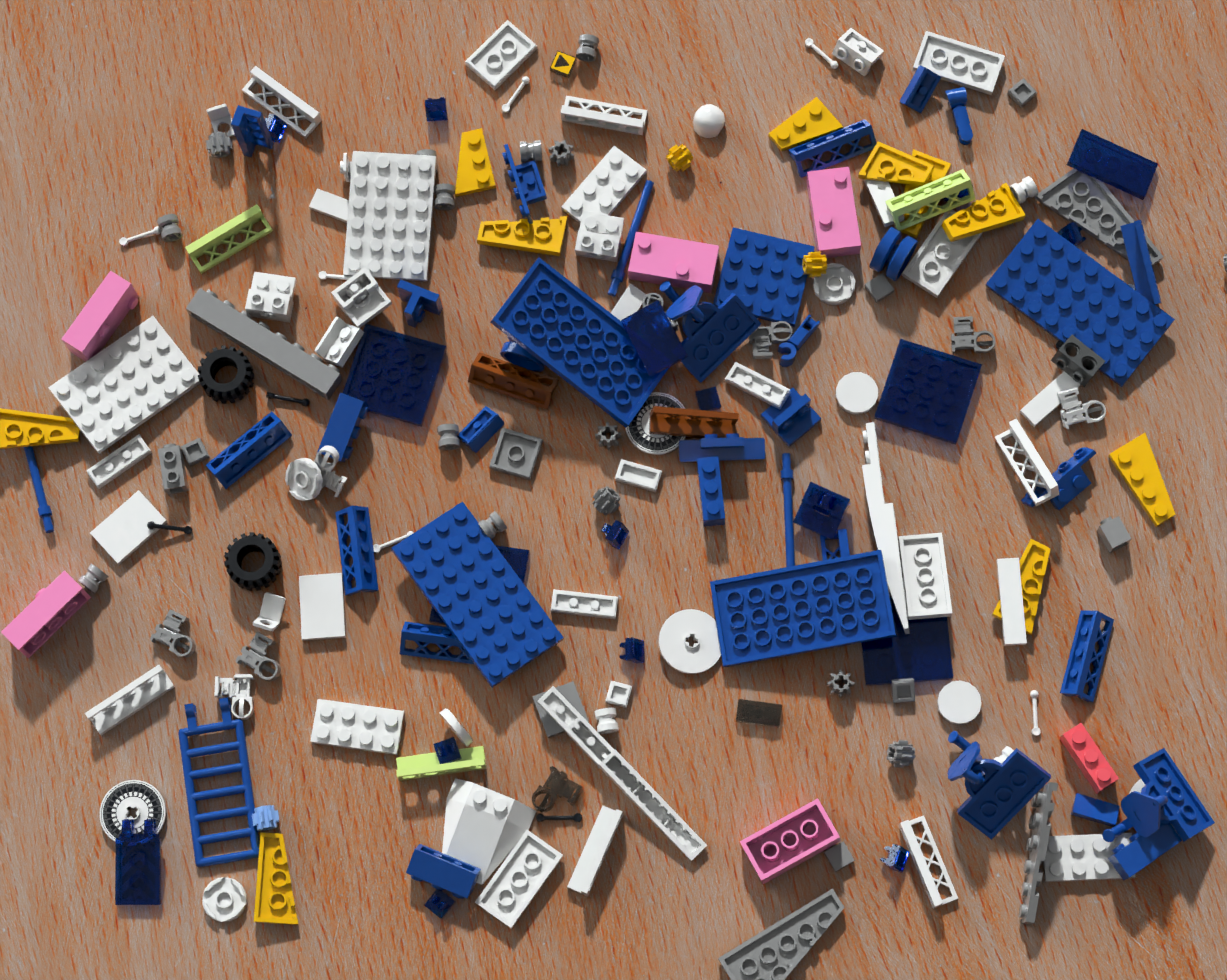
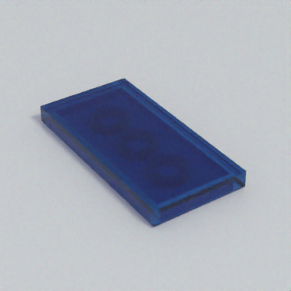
M1081 129L1066 165L1143 200L1158 163Z

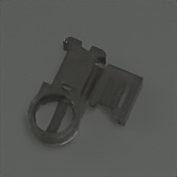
M552 766L550 767L551 774L544 786L539 785L532 795L533 806L539 812H548L553 808L556 799L562 796L568 798L567 802L574 806L583 791V787L569 780L565 772H559L557 768ZM546 794L540 806H537L535 804L537 796ZM551 796L550 804L545 807L547 801L549 800V797Z

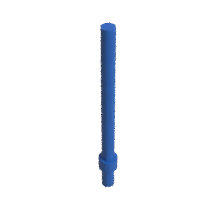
M646 180L619 262L611 275L612 282L608 295L613 297L616 296L620 282H623L624 270L634 244L635 233L638 232L654 182Z
M33 446L24 447L39 504V517L43 520L45 532L51 533L54 531L51 520L52 511L51 507L47 504Z
M783 453V470L780 473L781 480H783L786 567L795 566L792 480L794 475L793 470H791V454Z

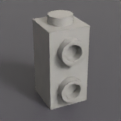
M176 444L164 445L163 448L158 449L165 492L171 495L189 491L182 449Z

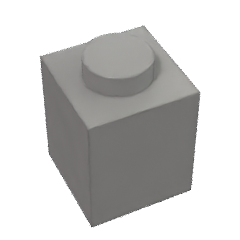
M1119 516L1114 519L1108 517L1100 522L1101 525L1097 533L1109 553L1129 544L1132 538Z

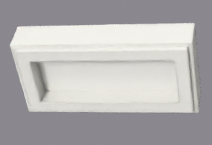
M621 459L615 481L656 492L662 471Z

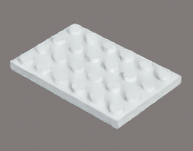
M353 151L343 268L344 276H354L363 268H366L373 278L414 281L428 280L436 156Z
M151 316L48 388L97 453L100 454L199 385L200 381L197 370L156 318Z

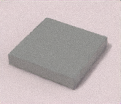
M502 428L489 469L531 480L543 439Z
M574 681L556 687L565 699L588 721ZM545 691L532 697L546 735L550 738L565 732V730L537 702L547 692Z

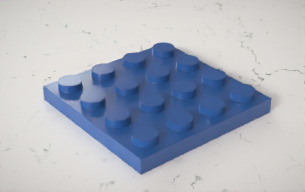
M733 227L713 305L719 307L734 293L756 318L772 322L785 321L790 326L795 327L808 276L803 271V256L808 255V252H814L815 246Z

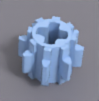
M274 805L254 808L255 813L252 814L253 826H257V831L277 828V823L280 819L279 812L275 810Z

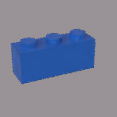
M340 392L317 453L324 446H332L339 453V461L345 463L346 459L349 460L353 452L352 442L360 434L361 428L359 424L361 419L364 420L368 413L367 402Z
M719 457L697 458L703 527L725 525Z
M1160 823V829L1149 837H1143L1138 833L1132 835L1129 838L1131 842L1126 846L1121 843L1111 850L1113 855L1108 859L1124 881L1180 843L1182 839L1170 823Z
M419 844L414 849L406 873L411 875V878L416 881L429 882L435 889L448 890L452 892L453 896L463 899L464 897L468 898L472 894L481 869Z

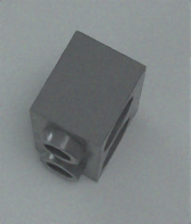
M1073 335L1067 339L1051 359L1058 368L1065 371L1083 387L1087 385L1105 363L1104 359Z

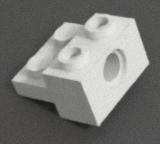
M583 211L575 246L576 255L618 262L624 218Z
M363 268L331 292L334 301L358 328H361L392 305L391 300L382 291L366 268Z
M254 272L251 289L248 291L245 306L246 312L252 317L290 323L294 305L293 296L297 282L296 278Z

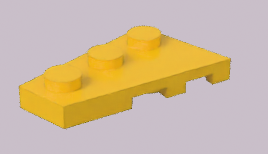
M816 97L772 130L768 137L782 152L801 145L806 141L839 130L843 126Z
M482 128L463 132L461 135L455 197L496 188Z
M878 141L859 172L858 177L859 179L923 186L934 171V165Z

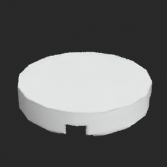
M827 264L826 274H821V277H814L813 289L815 295L822 302L829 305L845 303L851 298L855 290L853 273L842 264Z
M852 372L845 375L838 382L836 399L839 406L845 412L851 414L866 413L876 404L878 387L869 375L862 372Z
M300 458L288 465L285 481L286 485H289L291 489L289 492L297 500L307 501L316 498L320 494L323 478L321 470L314 461L308 458Z
M961 680L952 681L945 685L937 699L940 714L949 723L956 725L967 724L975 719L980 712L982 704L981 696L976 687L969 682Z
M446 708L439 712L455 735L468 747L473 742V739L457 721L456 717Z
M221 877L211 881L203 893L202 905L205 912L212 919L220 922H230L238 918L244 912L247 904V894L244 887L232 878Z

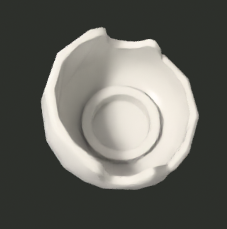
M712 104L701 106L696 111L693 119L694 131L699 136L705 138L718 136L724 127V113L719 107Z

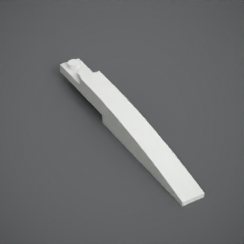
M871 422L866 423V430L863 431L864 444L868 443L869 451H865L867 464L862 465L867 502L877 548L882 551L888 587L905 634H910L895 510L893 503L885 504L875 423Z
M554 686L537 701L587 756L691 861L707 846Z

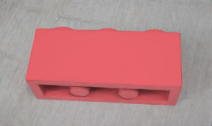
M1082 723L1065 732L1060 737L1061 742L1096 794L1108 788L1119 779Z

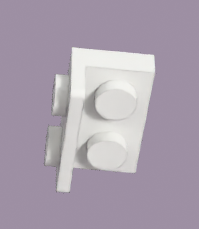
M850 28L838 39L832 54L861 75L866 76L871 66L882 56L884 50Z
M335 317L315 348V352L326 362L343 367L365 332L358 327L345 323L340 317Z

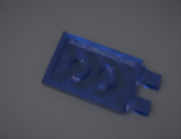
M134 819L122 820V834H119V837L116 838L115 905H160L161 837H159V834H155L156 819L144 820V834H133Z

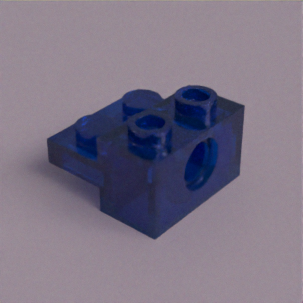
M810 482L793 523L833 541L851 501L849 498Z

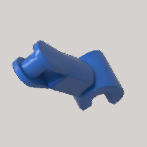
M961 87L946 90L945 94L949 101L948 105L950 109H953L952 113L959 141L962 145H968L971 143L973 133L966 109V89Z
M809 314L790 339L778 346L780 354H788L781 357L780 366L788 367L793 364L796 351L802 347L821 323L820 321L816 322ZM805 325L811 328L810 331L804 328Z

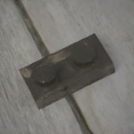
M739 699L736 722L779 728L782 705Z

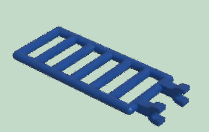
M228 697L219 699L223 722L200 726L197 723L196 706L193 703L185 704L188 728H182L178 732L194 857L197 867L259 857V834L257 826H253L252 814L255 813L244 724L241 719L232 720L231 701ZM229 729L236 730V742L189 749L188 736ZM235 750L239 752L240 763L192 771L191 758ZM241 772L243 785L195 792L193 779ZM244 793L246 804L244 807L202 814L197 812L196 801ZM247 815L249 828L204 836L200 834L199 823ZM250 837L252 850L203 857V844Z

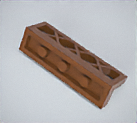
M480 352L471 365L468 382L544 409H548L550 406L552 394L559 381L558 379ZM483 361V362L489 363V365H486V364H483V363H480V362ZM541 383H546V384H549V385H551V386L549 387V386L543 385V384H541Z
M653 406L650 412L649 434L705 438V434H718V438H726V434L735 433V424L738 421L739 413Z

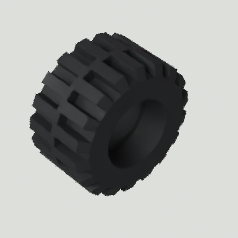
M221 346L220 350L215 347L213 348L214 352L211 354L208 351L205 354L207 358L200 360L202 366H198V379L206 394L212 397L214 401L218 402L220 400L223 404H226L227 400L230 403H235L236 398L242 400V395L244 393L248 395L250 392L248 388L253 387L254 384L252 381L254 379L253 368L246 355L244 356L241 350L236 351L235 347L232 346L229 349L226 346ZM233 366L238 369L236 377L231 382L221 384L215 381V375L222 367Z
M249 532V536H246L244 533L241 535V539L235 538L233 540L234 544L228 545L227 549L229 551L228 553L225 552L224 557L226 561H224L229 576L239 587H245L249 591L255 588L258 591L261 590L262 586H265V588L269 587L268 583L270 581L274 583L277 580L275 576L280 574L279 567H282L281 556L274 543L268 537L265 538L260 533L257 536L254 532ZM251 552L263 553L265 561L260 569L254 572H247L241 568L242 560L247 554Z

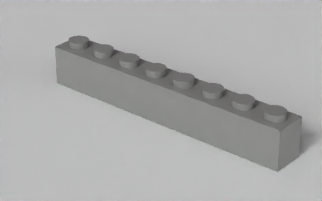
M199 288L186 307L190 316L327 400L330 399L343 380L337 367L332 364L327 366L322 363L323 360L314 353L311 355L307 354L301 345L289 343L287 337L283 334L271 332L268 325L261 321L259 323L253 321V317L245 311L240 313L235 310V306L229 301L224 300L222 302L217 299L218 296L211 290L207 289V291Z

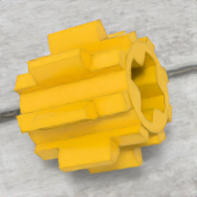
M682 144L679 147L674 145L668 150L669 153L666 155V160L676 172L680 169L684 171L691 166L690 163L693 160V156L685 145Z
M808 252V255L803 256L804 274H809V277H821V274H826V255H821V252Z

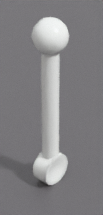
M811 38L805 40L806 47L813 48L830 63L832 69L838 68V62L831 60L815 46Z
M527 76L522 78V83L508 103L502 106L504 113L510 111L513 101L523 87L530 82Z
M155 227L151 231L130 238L122 237L119 243L122 246H127L128 242L152 234L159 235L162 229Z
M321 271L318 274L321 280L326 278L348 280L352 277L327 274L325 271Z
M409 531L407 535L387 543L373 545L374 553H379L381 549L403 541L414 532Z
M1032 690L1030 696L1033 702L1034 728L1031 732L1034 736H1038L1041 732L1038 727L1037 697L1039 693L1036 690Z

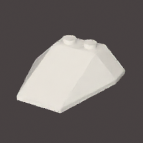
M455 778L446 800L442 853L480 868L481 871L476 883L483 885L510 854L525 831L530 829L537 811L508 796L478 784Z

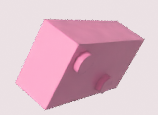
M849 167L807 172L806 182L817 252H821V255H826V258L860 254L861 241Z
M636 232L628 269V278L630 280L659 285L669 281L671 287L689 289L697 285L703 292L712 293L719 246Z
M112 271L108 273L62 337V341L71 353L86 362L102 350L129 310L134 309L138 303L139 296L132 284Z
M64 570L46 589H41L35 595V599L1 633L29 659L91 597Z
M816 799L740 841V844L762 884H765L841 842L819 799Z

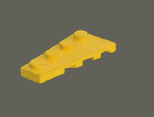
M914 149L912 151L913 157L934 165V171L926 184L948 176L952 167L951 163ZM906 184L904 193L921 186ZM929 206L921 207L918 213L923 214L927 212ZM903 214L904 221L909 218L910 214ZM925 221L900 231L917 238Z
M1004 183L999 189L991 191L983 199L976 200L968 208L962 209L945 219L941 226L950 242L1022 221L1026 215L1008 184Z
M561 216L560 219H549V217L541 218V220H532V224H529L528 219H520V221L509 222L508 220L484 221L480 224L477 244L560 256L567 216Z
M0 408V449L79 441L80 429L69 417Z
M1143 433L1108 455L1156 527L1176 515L1146 433Z
M1030 539L1019 561L1026 633L1029 635L1033 631L1050 553L1049 547L1033 539ZM999 600L992 616L1002 621Z
M260 832L253 921L255 923L298 925L283 834Z

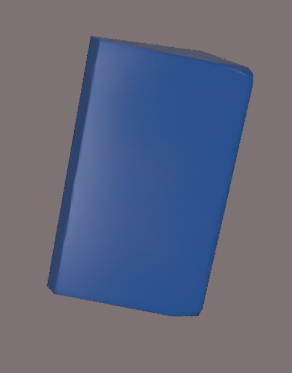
M920 65L902 95L900 102L922 113L941 76Z
M485 406L457 437L473 452L477 453L504 425V422L497 413Z
M1076 793L1070 815L1114 827L1116 826L1120 806Z

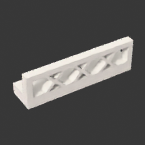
M257 66L250 71L252 78L242 89V92L301 136L307 138L322 121L320 113ZM257 82L262 86L263 93L254 94L250 89ZM276 96L279 105L270 106L267 104L266 97ZM292 108L295 116L285 117L282 109ZM307 119L311 124L304 131L298 126V120Z
M566 96L565 104L562 105L561 121L643 135L648 111ZM576 103L581 108L570 107L569 104ZM592 107H598L601 110V112L592 111L589 109H591ZM612 111H619L622 116L609 113ZM633 114H636V115H642V118H641V119H636V118H631L630 116H632Z
M1018 420L1010 421V429L996 436L995 441L1034 504L1038 506L1059 495L1058 484ZM1013 436L1016 442L1014 447L1005 446L1002 441ZM1015 453L1025 455L1024 464L1014 461ZM1025 471H1035V480L1025 479ZM1036 486L1045 488L1048 493L1037 498L1034 491Z
M157 665L87 711L85 715L102 736L175 686L165 670L160 665Z
M602 806L567 888L588 897L623 817V811L618 809L615 811Z
M924 815L910 821L901 822L899 828L932 908L934 909L957 900L958 896ZM921 822L924 828L922 838L915 836L912 825ZM925 835L929 841L924 840ZM922 843L931 846L933 853L930 859L923 856L920 848ZM934 855L936 857L937 862L932 860ZM931 863L939 866L942 873L939 880L931 875L929 870ZM943 876H944V879H945L946 883L941 881V879H942ZM939 884L949 888L951 897L941 899L938 892Z

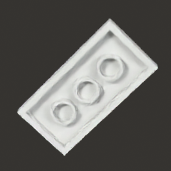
M926 31L913 66V71H916L921 65L941 76V80L992 95L1005 55Z
M613 146L561 208L579 223H581L583 211L610 216L643 178L647 170L616 146Z
M949 210L943 214L902 273L904 278L938 298L982 235V233L950 242L941 225L945 219L957 213L954 210Z
M942 533L899 536L898 542L908 620L952 616Z
M318 699L310 742L398 755L405 712Z
M526 830L475 903L512 929L560 862L563 854L529 830Z
M1123 833L1112 842H1106L1102 834L1049 836L1046 858L1043 861L1045 882L1122 879L1108 858L1113 855L1111 850L1121 843L1126 846L1131 842L1129 838L1132 836V833Z

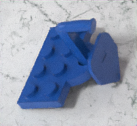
M669 281L663 282L659 287L660 291L664 292L673 302L666 311L667 317L675 320L684 316L682 327L687 338L672 353L700 383L761 325V322L734 293L719 307H716L709 302H699L703 290L697 285L690 287L681 296L671 287Z
M957 731L951 732L948 737L950 743H954L964 751L950 766L948 779L954 781L964 777L965 787L970 795L957 809V812L992 840L1051 779V774L1017 748L1003 763H1000L993 759H982L980 744L977 741L970 744L958 735Z
M1165 748L1133 766L1145 786L1141 789V793L1133 791L1122 799L1121 808L1127 819L1111 829L1104 830L1102 837L1106 842H1112L1116 837L1134 827L1139 835L1149 837L1160 829V823H1171L1183 842L1215 822Z

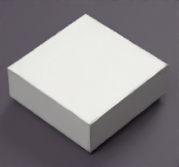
M611 681L605 702L627 708L632 686Z

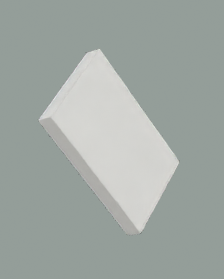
M507 20L465 61V65L491 88L496 90L538 47Z
M138 490L91 531L90 534L120 565L159 530L158 528L148 529V522L153 521L155 524L165 525L167 520Z
M330 573L299 576L302 641L346 638L343 574Z

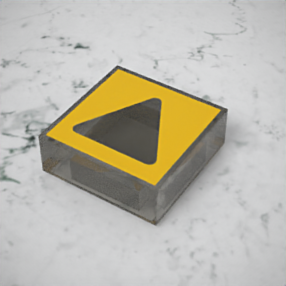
M557 50L550 66V71L569 78L577 58Z

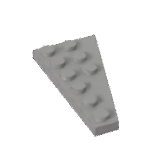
M1086 161L1035 195L1034 199L1128 259L1120 226L1134 223V220ZM1145 234L1152 265L1154 266L1164 256Z
M1047 783L1031 799V807H1034V813L1029 819V829H1032L1031 838L1027 839L1026 851H1029V859L1025 860L1024 873H1027L1026 882H1023L1021 894L1024 896V904H1021L1019 909V918H1022L1021 924L1032 925L1035 923L1039 892L1036 891V887H1039L1043 876L1039 867L1046 858L1051 823L1047 822V819L1051 817L1054 811L1055 803L1051 800L1052 791H1057L1058 783Z
M831 889L719 957L718 960L730 980H785L845 907L835 891Z

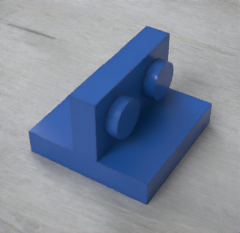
M400 279L397 288L401 300L408 303L404 314L409 326L416 328L418 322L421 323L425 316L424 310L440 316L443 307L439 294Z
M794 388L790 389L791 393L780 410L771 405L761 413L763 420L788 447L821 421V417L810 406L811 399L806 394L801 396Z

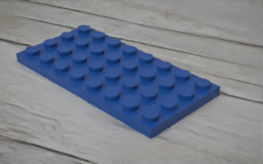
M1039 219L1035 221L986 283V287L1057 340L1065 343L1071 335L1079 339L1105 360L1099 371L1121 387L1175 320Z
M540 257L534 262L490 322L625 428L629 426L673 363Z
M462 501L393 546L391 551L493 688L561 642L564 637L489 536L487 537L478 525V521Z
M881 550L710 581L724 667L897 636Z

